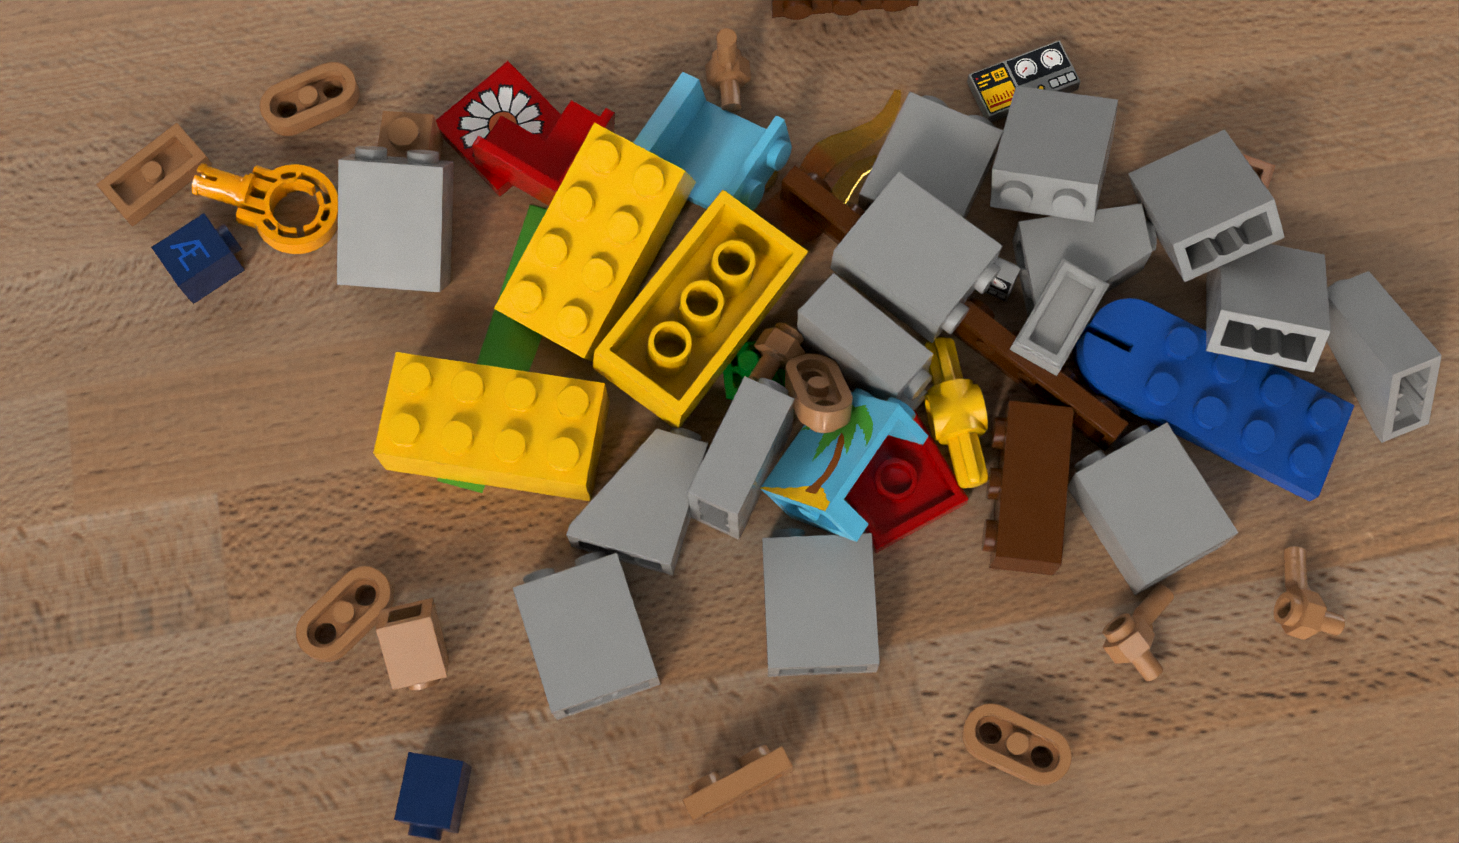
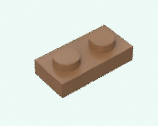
M175 123L96 185L133 227L193 181L194 175L199 176L200 173H197V168L201 163H205L210 167L212 163L180 125Z
M767 744L762 745L737 760L741 766L737 771L724 778H721L719 772L715 771L690 784L688 788L692 795L682 801L694 824L791 773L793 765L783 746L771 752Z

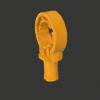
M201 163L197 168V173L202 174V176L194 175L192 183L193 195H201L236 206L238 208L236 221L239 224L256 228L260 237L278 251L289 254H304L315 251L329 242L338 229V195L332 182L315 168L291 164L270 170L256 165L254 166L253 174H245L242 177ZM315 186L319 187L328 196L331 203H324L322 193L320 191L316 192ZM296 191L307 192L310 196L316 194L317 203L320 205L315 219L310 224L303 226L305 237L298 238L295 227H285L273 217L277 203L286 197L288 193Z

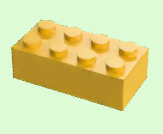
M594 123L494 309L578 356L593 362L594 350L628 309L696 181L682 168Z
M722 190L594 350L593 369L671 427L680 428L800 273L808 251L729 193Z
M396 352L373 454L385 470L591 501L610 400L606 385L601 382Z

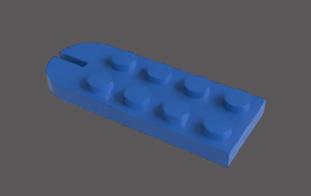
M1127 298L1113 301L1101 308L1090 319L1072 351L1075 363L1084 381L1097 395L1107 398L1115 405L1159 427L1168 423L1175 435L1309 502L1319 497L1355 405L1273 364L1206 351L1205 330L1140 299Z

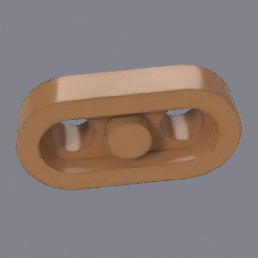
M327 62L269 87L261 97L260 113L267 126L273 132L282 136H293L349 112L358 102L360 88L353 72L346 65L338 62ZM335 89L343 90L335 98L328 97L329 93ZM288 109L297 110L291 117H282L283 113Z
M802 354L791 358L786 364L785 388L789 392L788 395L794 398V410L799 421L818 433H831L846 426L851 420L853 397L838 364L833 359L819 354Z
M362 566L347 572L301 616L296 627V639L299 647L307 655L321 662H331L343 657L377 625L379 611L393 606L394 589L391 582L381 571L373 567ZM366 589H374L376 591L374 602L367 606L360 605L359 597L361 593ZM330 626L335 627V639L331 643L321 644L320 633L322 630Z
M993 703L978 706L964 721L962 739L971 755L1036 786L1051 785L1060 780L1070 768L1072 760L1071 749L1067 740L1059 732L1004 706ZM986 724L993 725L999 732L998 742L994 744L984 742L980 737L981 726ZM1041 748L1049 754L1050 762L1046 768H1039L1033 764L1031 760L1033 749Z

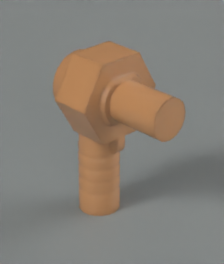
M725 28L717 33V50L712 53V59L705 64L706 81L709 85L720 91L721 109L736 112L741 109L740 89L751 80L750 61L743 57L741 51L737 48L736 33L732 29Z
M781 322L777 323L773 328L764 329L754 344V347L762 357L748 378L757 382L760 378L772 380L779 368L786 370V364L791 358L805 354V351L800 346L804 340L803 336L793 327Z
M1302 547L1286 548L1284 550L1286 592L1281 594L1275 603L1274 618L1276 622L1281 624L1287 635L1302 640L1320 631L1335 636L1341 634L1345 627L1344 616L1328 611L1320 595L1317 592L1311 591L1308 586L1306 550Z
M1161 584L1156 585L1134 610L1132 617L1128 613L1119 615L1111 620L1102 632L1106 637L1103 648L1114 663L1132 662L1147 682L1156 679L1163 672V667L1149 649L1155 637L1152 623L1174 599V595L1169 588Z

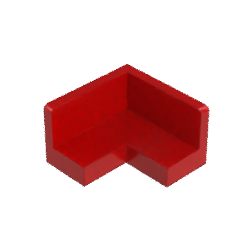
M570 100L545 141L501 115L486 139L477 136L472 144L475 163L549 206L593 124L596 123L614 133L615 112L605 108L602 114L598 116Z

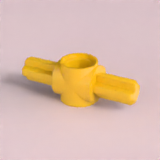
M938 337L933 343L929 341L925 344V347L933 353L929 367L933 387L925 395L927 419L933 439L949 447L958 485L961 488H975L985 484L989 479L979 437L988 429L985 402L979 385L973 384V381L963 378L954 340L952 338Z

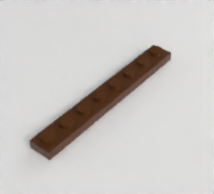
M794 166L782 179L780 200L837 244L843 240L865 213L859 206L853 203L846 205L835 197L829 184L813 172L806 174L797 166ZM976 298L967 299L964 305L970 309L952 334L1042 404L1074 408L1072 427L1105 452L1128 425L1120 417L1121 412L1118 407L1103 396L1096 395L1094 397L1078 385L1079 380L1077 376L1066 366L1063 365L1058 375L1055 376L1011 351L1010 348L1020 332L1017 330L1010 332L994 320L995 315L993 311L982 301Z

